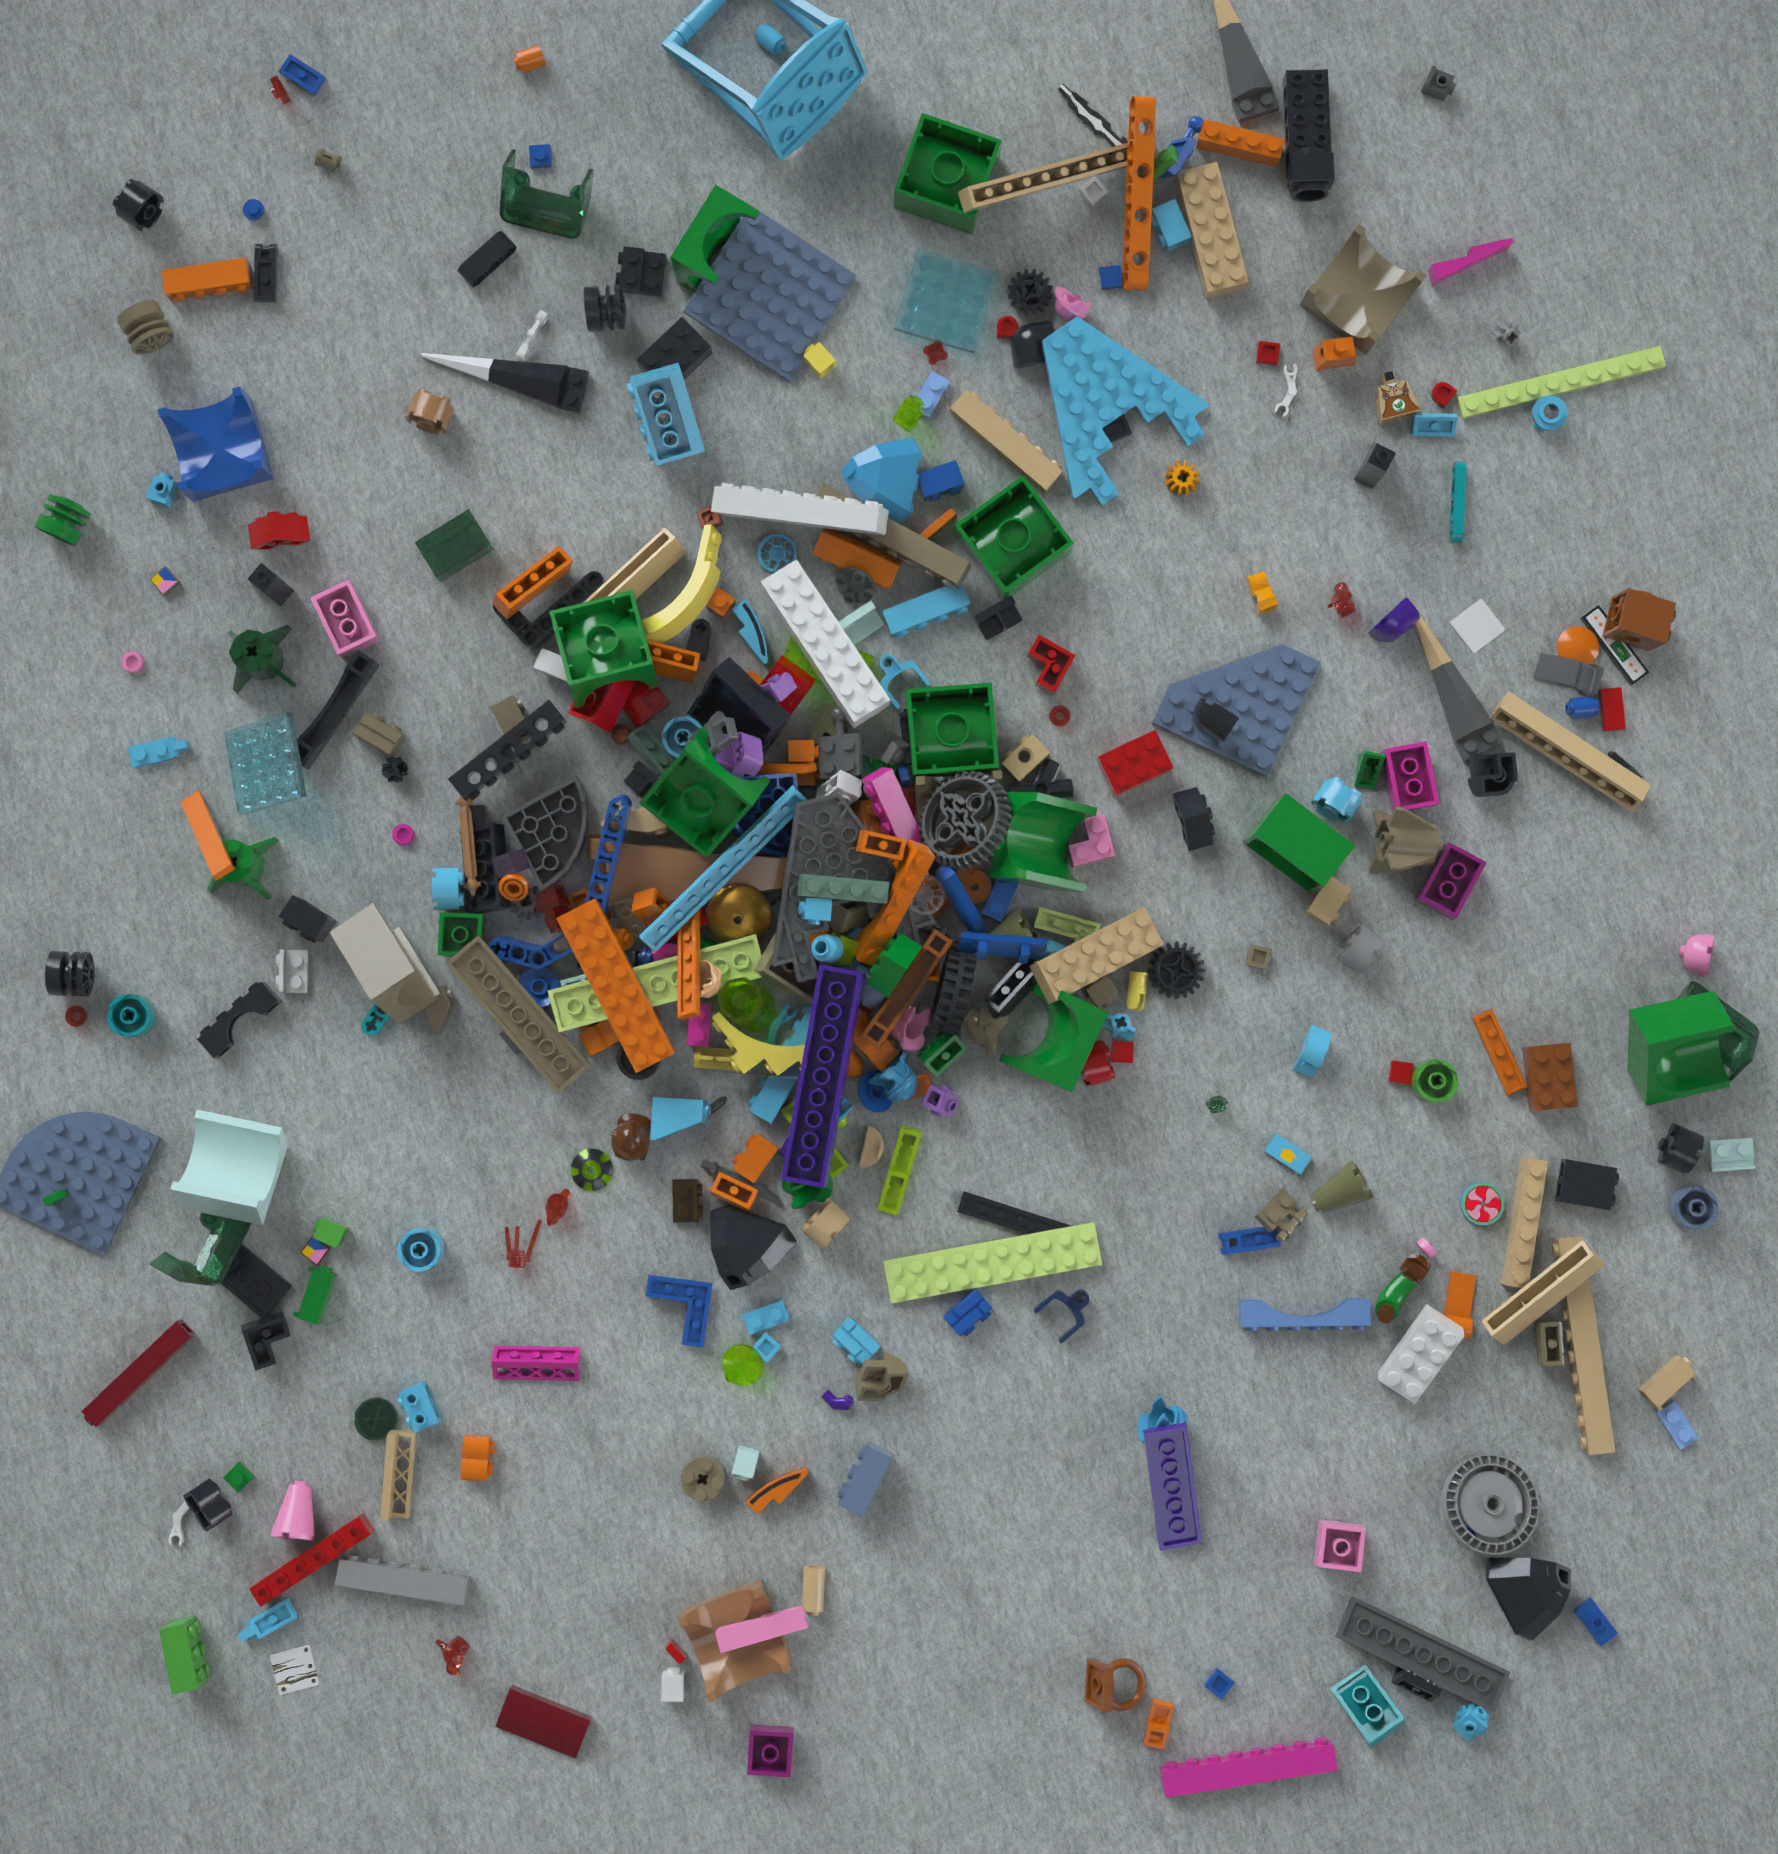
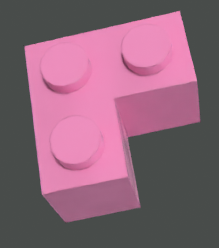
M1105 814L1084 819L1082 824L1087 841L1067 847L1072 868L1110 859L1115 856Z

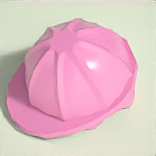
M1058 286L1055 288L1054 293L1057 297L1055 310L1062 320L1070 322L1077 316L1081 319L1087 316V312L1092 304L1091 301L1084 303L1080 295L1074 296L1063 287Z

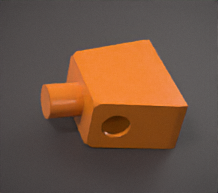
M1353 337L1324 340L1313 349L1316 371L1355 366L1356 356Z

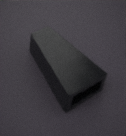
M1373 442L1354 480L1373 489L1387 472L1396 452Z
M262 563L248 577L252 584L280 606L295 591Z

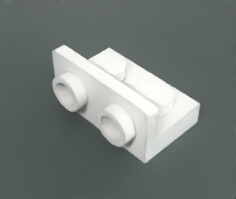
M280 949V953L276 956V966L279 967V975L276 976L275 980L276 988H279V992L309 993V950Z

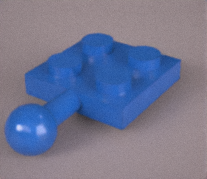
M1191 117L1188 121V130L1183 137L1170 142L1166 150L1171 145L1178 149L1177 163L1171 165L1157 179L1176 176L1181 172L1182 164L1193 154V148L1197 144L1193 136L1201 131L1203 125L1201 117Z

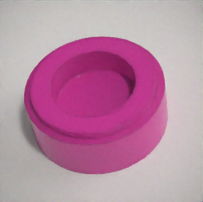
M400 824L394 828L392 836L397 844L406 846L413 842L415 832L409 825Z

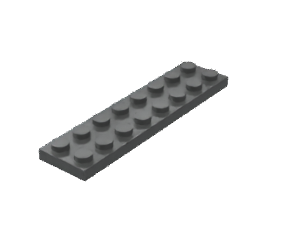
M1353 1596L1350 1598L1335 1635L1336 1638L1403 1670H1411L1417 1674V1677L1423 1680H1431L1436 1683V1686L1481 1706L1492 1713H1495L1510 1675L1509 1671Z

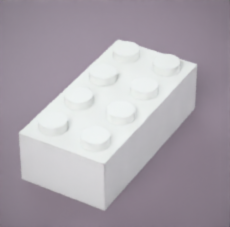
M1426 1304L1379 1369L1378 1380L1415 1404L1464 1338L1463 1327Z

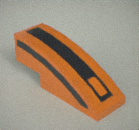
M807 1467L795 1469L771 1479L755 1490L746 1499V1503L757 1514L772 1499L780 1504L809 1473V1469Z

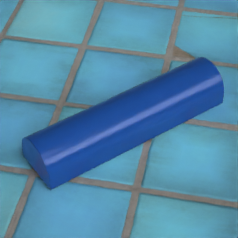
M941 865L936 870V878L967 931L982 933L986 930V925L958 876L949 866Z

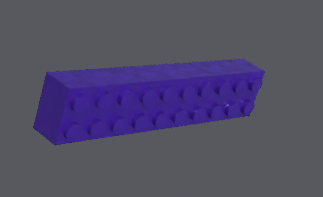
M819 965L781 1180L825 1188L828 1185L865 972Z

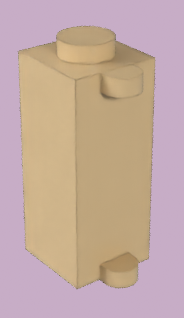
M1675 1355L1644 1383L1638 1391L1660 1412L1663 1410L1662 1404L1691 1378L1695 1380L1698 1376L1692 1369L1694 1365L1685 1356L1682 1358Z

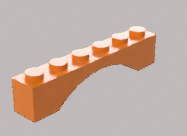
M911 839L908 840L903 860L898 862L897 872L888 894L887 904H883L879 913L867 927L860 931L856 938L859 944L854 956L858 961L873 966L893 937L936 857L928 846Z

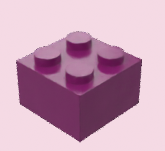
M751 1724L747 1775L791 1778L794 1727Z

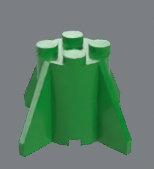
M218 831L235 869L217 881L212 876L207 888L208 892L213 893L224 883L229 882L238 886H251L266 900L272 898L258 880L264 873L265 860L262 854L279 842V840L273 837L253 845H248L234 839L226 840L223 834Z

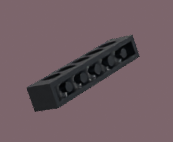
M547 700L449 777L448 780L464 800L470 799L472 801L481 794L480 790L485 786L489 788L498 781L497 777L502 773L507 774L515 767L513 764L518 760L524 761L532 754V749L536 746L540 748L549 741L548 737L550 735L560 733L565 728L564 724L567 721L553 703ZM542 720L548 722V727L544 731H540L537 728L538 723ZM530 734L531 741L528 744H522V735ZM507 747L514 748V754L511 757L504 756V750ZM496 760L497 768L489 771L487 769L488 762ZM479 773L480 781L472 784L470 782L471 775Z

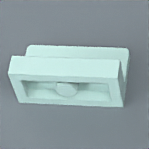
M869 601L839 621V624L853 645H856L884 626V622L876 612V607L872 601Z

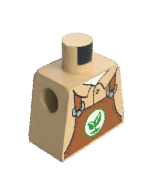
M1394 371L1381 375L1384 385L1379 386L1375 390L1378 425L1412 417L1414 413L1420 412V406L1407 380L1396 382Z

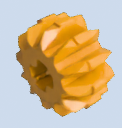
M1187 460L1184 461L1183 466H1181L1179 461L1175 462V467L1169 465V472H1166L1164 475L1165 478L1169 479L1165 481V486H1171L1170 493L1177 490L1176 495L1180 497L1182 491L1185 496L1189 495V490L1195 492L1197 489L1195 485L1200 483V480L1196 478L1200 472H1193L1194 464L1187 467ZM1179 475L1186 477L1185 482H1181L1182 479L1178 480Z

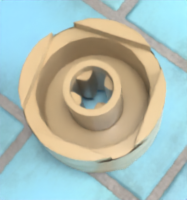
M827 1198L800 1230L819 1247L824 1249L851 1217L831 1199Z

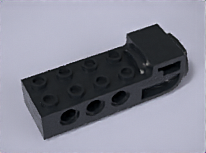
M1328 69L1286 70L1282 82L1287 190L1292 191V198L1296 201H1319L1329 195L1328 190L1332 188L1335 181L1334 153L1331 152Z

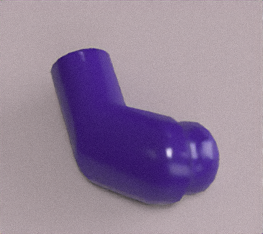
M829 1389L821 1396L834 1410H849L854 1403L852 1396L846 1395L843 1398H837Z

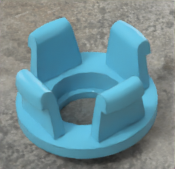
M1553 395L1540 398L1531 409L1535 422L1534 427L1541 432L1558 429L1565 423L1568 415L1566 404L1559 397ZM1550 404L1558 409L1559 414L1556 418L1549 419L1544 415L1546 405Z

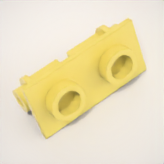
M696 1046L694 1068L736 1071L730 1062L733 1061L731 1056L738 1051L736 1049Z

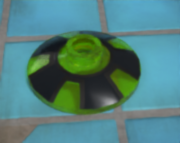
M595 1148L585 1149L579 1152L572 1161V1179L583 1190H600L612 1179L613 1163L610 1157L602 1150ZM589 1166H593L595 1168V1172L593 1174L588 1173L587 1168Z

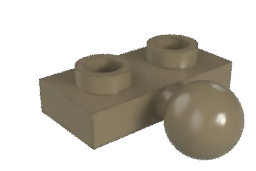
M633 895L613 905L620 920L611 918L608 921L611 927L630 929L634 935L635 942L641 939L639 935L649 926L632 912Z

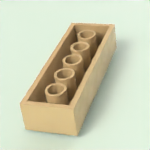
M1218 162L1181 170L1175 176L1174 182L1183 217L1192 236L1190 244L1204 298L1209 299L1246 290L1249 281Z
M1143 907L1029 967L1048 1004L1059 1000L1060 991L1071 994L1163 946L1164 943L1147 910Z

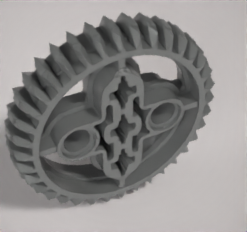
M964 771L963 774L956 773L955 778L949 776L948 782L942 780V786H936V791L930 792L931 798L925 799L927 805L922 807L924 813L919 815L922 821L918 822V825L921 827L918 832L922 834L919 838L920 841L928 846L936 856L933 861L945 867L949 866L954 870H966L967 867L974 869L975 864L981 866L982 860L988 861L989 855L995 856L993 852L995 849L1001 850L999 844L1000 842H1005L1003 839L1004 835H1009L1006 829L1011 827L1008 821L1013 817L1009 814L1012 811L1011 806H1009L1011 801L1007 798V792L1004 791L1003 786L998 781L980 772L971 771L969 773ZM973 786H980L986 789L984 793L976 792L971 794L966 800L959 794H955L962 789ZM994 802L995 817L989 832L984 822L993 814ZM940 810H942L946 819L937 827L935 832L936 820ZM964 841L970 847H974L973 850L960 855H949L943 852L946 848H957Z

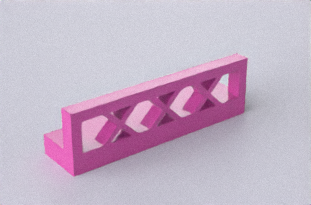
M494 1346L491 1361L493 1379L579 1381L580 1347ZM498 1368H507L509 1371L498 1372ZM521 1368H528V1369L531 1370V1371H530V1372H522L520 1369H521ZM542 1369H550L552 1370V1372L545 1373L542 1371ZM574 1369V1373H565L563 1370Z

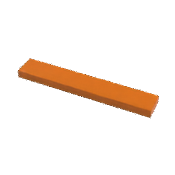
M196 791L182 800L181 805L209 870L217 881L235 868L203 795Z
M700 909L678 930L677 1018L681 1021L700 1016Z

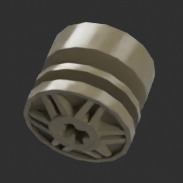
M155 300L136 303L126 308L117 317V321L123 333L128 335L127 341L136 355L157 351L170 343L174 338V333L169 328V323L163 320L164 313L159 303Z

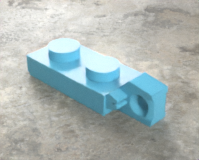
M175 737L128 747L132 768L173 760L179 756L180 751L190 749L189 742L186 739L176 741Z
M288 1597L245 1623L248 1628L237 1635L241 1642L251 1636L254 1640L261 1639L296 1619L299 1615Z

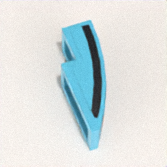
M745 599L732 609L733 614L744 626L738 632L766 668L769 665L765 636L759 620Z

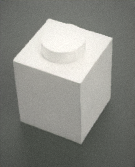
M669 1667L667 1671L662 1673L661 1702H683L685 1698V1671H680L678 1667Z

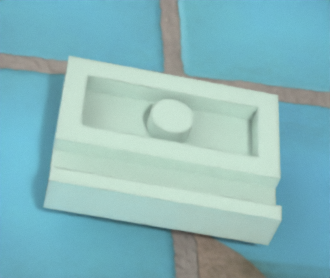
M1753 1138L1707 1141L1709 1162L1711 1163L1710 1172L1755 1169Z

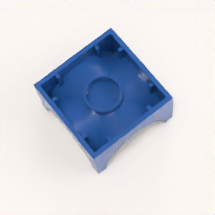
M240 386L232 388V394L225 400L207 407L192 410H171L167 407L158 409L159 417L169 432L178 458L181 472V482H178L179 490L192 502L274 479L253 401Z

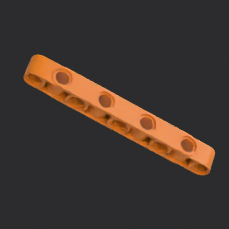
M1132 96L1129 107L1122 285L1124 290L1145 291L1149 278L1156 100L1155 97ZM1140 123L1145 126L1143 134L1139 131ZM1138 167H1141L1143 170L1141 178L1137 175ZM1137 210L1141 213L1139 222L1135 218ZM1135 254L1139 256V263L1137 265L1133 262Z

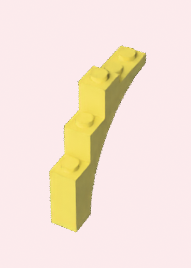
M720 1012L712 1016L714 1028L718 1033L723 1031L727 1037L724 1041L731 1050L736 1049L738 1051L731 1056L733 1061L730 1062L737 1073L742 1071L745 1074L763 1059L767 1061L764 1066L771 1075L776 1073L778 1076L797 1061L801 1063L798 1066L801 1070L805 1044L778 1046L760 1042L739 1031Z

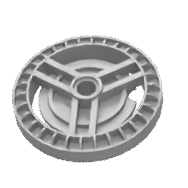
M1482 1454L1470 1457L1459 1463L1451 1471L1443 1487L1441 1507L1446 1525L1459 1543L1476 1553L1500 1555L1512 1552L1529 1539L1536 1527L1539 1516L1537 1490L1528 1473L1509 1458L1495 1454ZM1490 1466V1471L1475 1474L1464 1484L1460 1499L1457 1500L1459 1488L1465 1477L1479 1467ZM1498 1469L1502 1470V1471H1503L1502 1474H1501V1473H1498L1497 1470H1498ZM1509 1476L1515 1481L1517 1486L1513 1483L1511 1479L1508 1478ZM1489 1499L1493 1502L1492 1510L1487 1505ZM1523 1499V1515L1519 1526H1517L1514 1519L1518 1513L1522 1514ZM1457 1504L1460 1506L1461 1513H1458ZM1460 1517H1463L1465 1523L1475 1533L1484 1537H1502L1503 1541L1489 1543L1476 1538L1466 1529ZM1513 1531L1514 1533L1509 1536L1508 1533Z

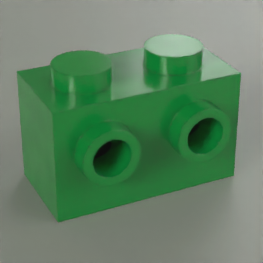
M939 1031L936 1038L930 1044L924 1045L917 1056L938 1077L968 1047L957 1035Z

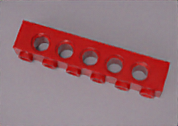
M362 1513L254 1584L249 1590L261 1607L375 1532V1529L366 1515Z

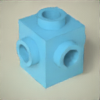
M1470 1702L1467 1706L1463 1705L1458 1709L1452 1728L1470 1742L1478 1734L1481 1736L1488 1728L1489 1715L1484 1708Z

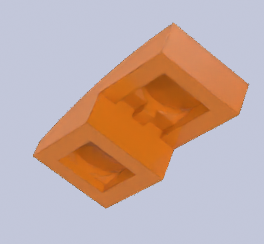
M1155 1698L1152 1699L1143 1745L1164 1750L1169 1734L1174 1703Z

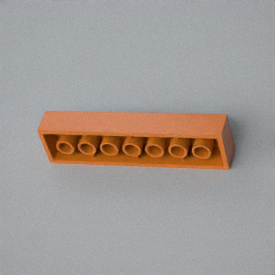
M597 898L556 918L635 1072L637 1073L674 1054L676 1051Z

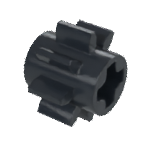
M393 756L386 758L387 763L382 764V775L388 779V782H402V776L408 775L407 764L402 761V757L395 758Z

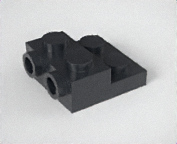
M624 246L623 252L618 254V264L621 265V272L616 273L615 284L621 285L623 293L662 297L666 253L648 252L644 248Z

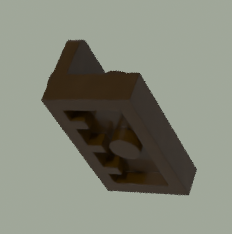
M672 1179L673 1223L699 1222V1218H703V1205H699V1196H703L702 1183H699L698 1179Z

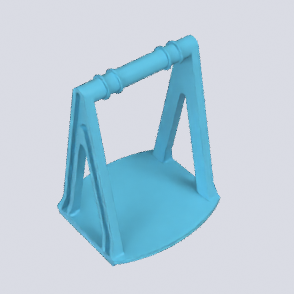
M703 0L686 19L683 18L681 20L682 23L677 28L674 27L672 29L673 32L661 43V46L764 140L775 158L780 161L817 134L841 109L861 79L868 73L849 24L844 19L828 16L805 0H769L802 29L810 39L783 64L757 99L682 48L684 44L687 45L689 43L688 40L693 35L696 36L698 34L697 31L728 1ZM812 22H814L815 24H817L818 26H820V27L823 28V29L820 30V29H819L816 25H814Z

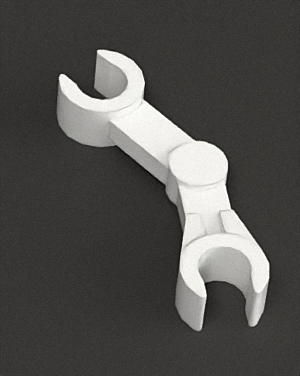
M542 310L538 312L535 324L527 332V338L518 349L515 358L526 361L531 347L530 343L535 338L540 326L546 324L548 313Z
M1295 363L1292 366L1293 373L1287 372L1286 364L1282 371L1288 390L1282 403L1277 404L1274 409V414L1278 408L1285 410L1282 418L1288 414V405L1297 393L1295 385L1297 366Z
M185 1500L172 1516L173 1527L168 1539L170 1545L174 1543L173 1538L175 1535L180 1538L179 1545L185 1540L182 1519L189 1509Z

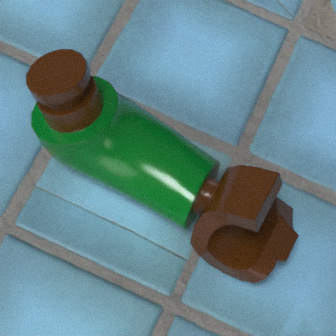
M1410 1253L1400 1267V1270L1405 1275L1399 1273L1376 1300L1375 1313L1380 1322L1387 1324L1397 1318L1403 1302L1416 1287L1413 1281L1420 1284L1430 1270L1431 1265L1422 1255L1418 1256Z

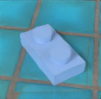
M932 371L914 401L911 410L930 419L950 381Z
M1671 1401L1663 1406V1410L1660 1412L1658 1410L1655 1411L1678 1449L1681 1450L1698 1439L1676 1401Z

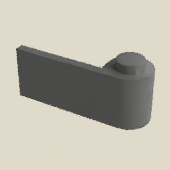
M1540 653L1534 678L1576 686L1580 690V694L1592 696L1598 693L1605 668L1588 662Z

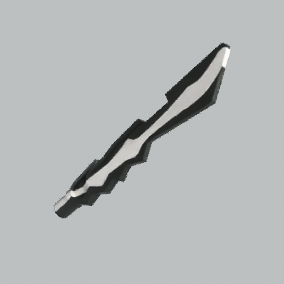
M1065 84L1058 88V91L1067 99L1068 107L1075 110L1076 117L1082 119L1083 124L1091 126L1095 135H1104L1112 147L1128 143L1124 136L1120 139L1110 129L1111 124L1097 111L1091 109L1088 106L1089 103L1080 95L1071 91Z

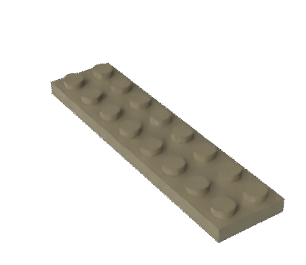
M479 935L446 962V965L558 1094L592 1066L563 1032L558 1031L554 1021Z

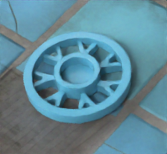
M772 534L761 541L758 547V559L765 570L775 573L781 569L779 562L784 560L788 565V562L792 563L797 559V548L788 536ZM774 538H780V545H774ZM788 541L792 546L785 550L783 545ZM766 542L772 546L769 551L763 548ZM786 553L794 554L793 560L786 559ZM769 554L770 559L762 561L761 555ZM771 561L776 562L774 569L768 567Z

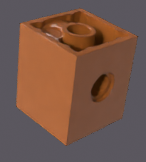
M1628 588L1612 596L1602 637L1647 651L1662 646L1671 637L1670 627L1676 617V603L1659 598L1646 591Z

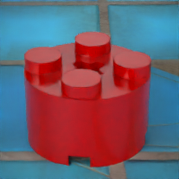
M1099 1039L1095 1041L1081 1074L1085 1076V1079H1083L1085 1087L1109 1082L1115 1078L1114 1068L1108 1058H1111L1110 1050L1104 1040L1101 1041Z

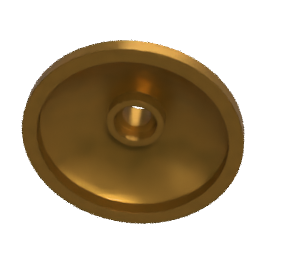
M731 884L721 888L712 896L707 907L706 918L712 934L723 943L756 934L759 940L769 927L771 911L768 901L756 888L746 884ZM740 916L742 920L740 922H736L734 920V917Z

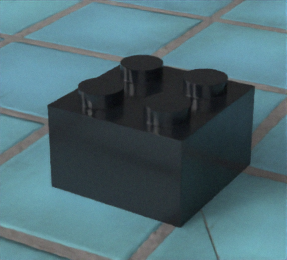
M295 895L291 896L278 916L283 919V925L291 930H300V936L314 943L316 941L324 942L337 922L303 898Z

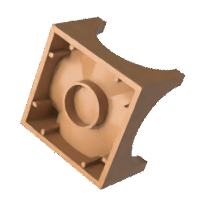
M763 1579L681 1610L678 1622L680 1627L687 1633L695 1651L709 1703L717 1700L728 1690L749 1680L776 1672L785 1674L792 1669L793 1659L784 1635L720 1653L715 1631L719 1627L760 1618L761 1615L775 1612Z

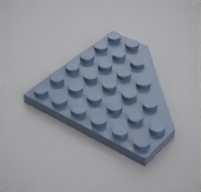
M1281 644L1172 683L1165 693L1152 724L1267 777L1321 662ZM1202 697L1206 699V703L1213 705L1215 702L1239 717V720L1223 742L1206 731L1201 733L1195 726L1193 711L1197 702Z

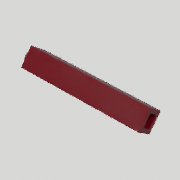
M182 1319L176 1321L81 1411L85 1415V1421L95 1427L102 1425L196 1336L194 1331Z

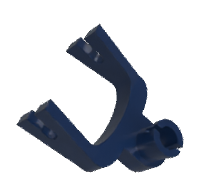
M1083 1289L1076 1290L1070 1296L1061 1290H1056L1034 1307V1312L1037 1314L1053 1299H1057L1063 1302L1073 1313L1076 1325L1059 1337L1061 1344L1084 1325L1085 1319L1081 1310L1089 1303V1294ZM1082 1294L1085 1296V1299L1078 1300L1077 1296Z

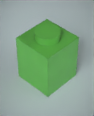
M325 1217L321 1221L318 1220L313 1228V1232H315L313 1238L334 1248H340L349 1227Z

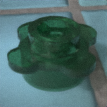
M1222 1096L1211 1097L1209 1101L1205 1102L1210 1113H1219L1227 1109L1228 1101Z

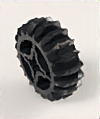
M1178 941L1174 942V948H1172L1170 943H1166L1167 950L1165 951L1162 946L1158 949L1161 954L1159 955L1156 952L1152 954L1157 960H1149L1148 962L1154 965V968L1147 969L1148 972H1154V975L1150 976L1149 980L1156 979L1157 982L1152 987L1156 988L1160 985L1159 994L1167 990V998L1171 996L1172 992L1174 993V999L1179 998V992H1181L1183 998H1186V990L1190 994H1194L1192 986L1200 988V984L1196 981H1204V977L1199 976V973L1206 971L1204 968L1199 969V965L1204 964V960L1197 962L1196 958L1201 954L1198 952L1193 956L1191 953L1195 948L1192 946L1187 951V943H1183L1181 948H1179ZM1178 953L1173 964L1161 962L1166 955ZM1184 956L1191 961L1193 972L1184 967ZM1176 964H1178L1179 970L1184 973H1178L1175 976L1174 971L1170 967H1176ZM1159 968L1169 974L1168 985L1162 980ZM1180 977L1191 978L1186 986L1174 988Z

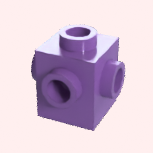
M930 1085L922 1105L930 1108V1113L942 1118L943 1114L951 1117L957 1108L960 1097L954 1095V1090L945 1085H942L941 1088Z

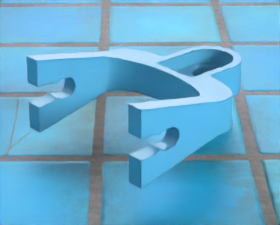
M890 654L882 656L879 660V666L885 673V676L880 681V685L890 698V703L895 710L901 706L887 690V686L897 674L906 669H913L925 687L931 684L912 660L899 664L896 658ZM884 660L890 661V667L884 666Z

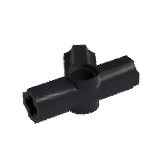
M1045 758L1034 782L1008 784V792H1035L1037 786H1042L1046 790V795L1058 798H1073L1072 779L1056 780L1062 765L1052 759Z

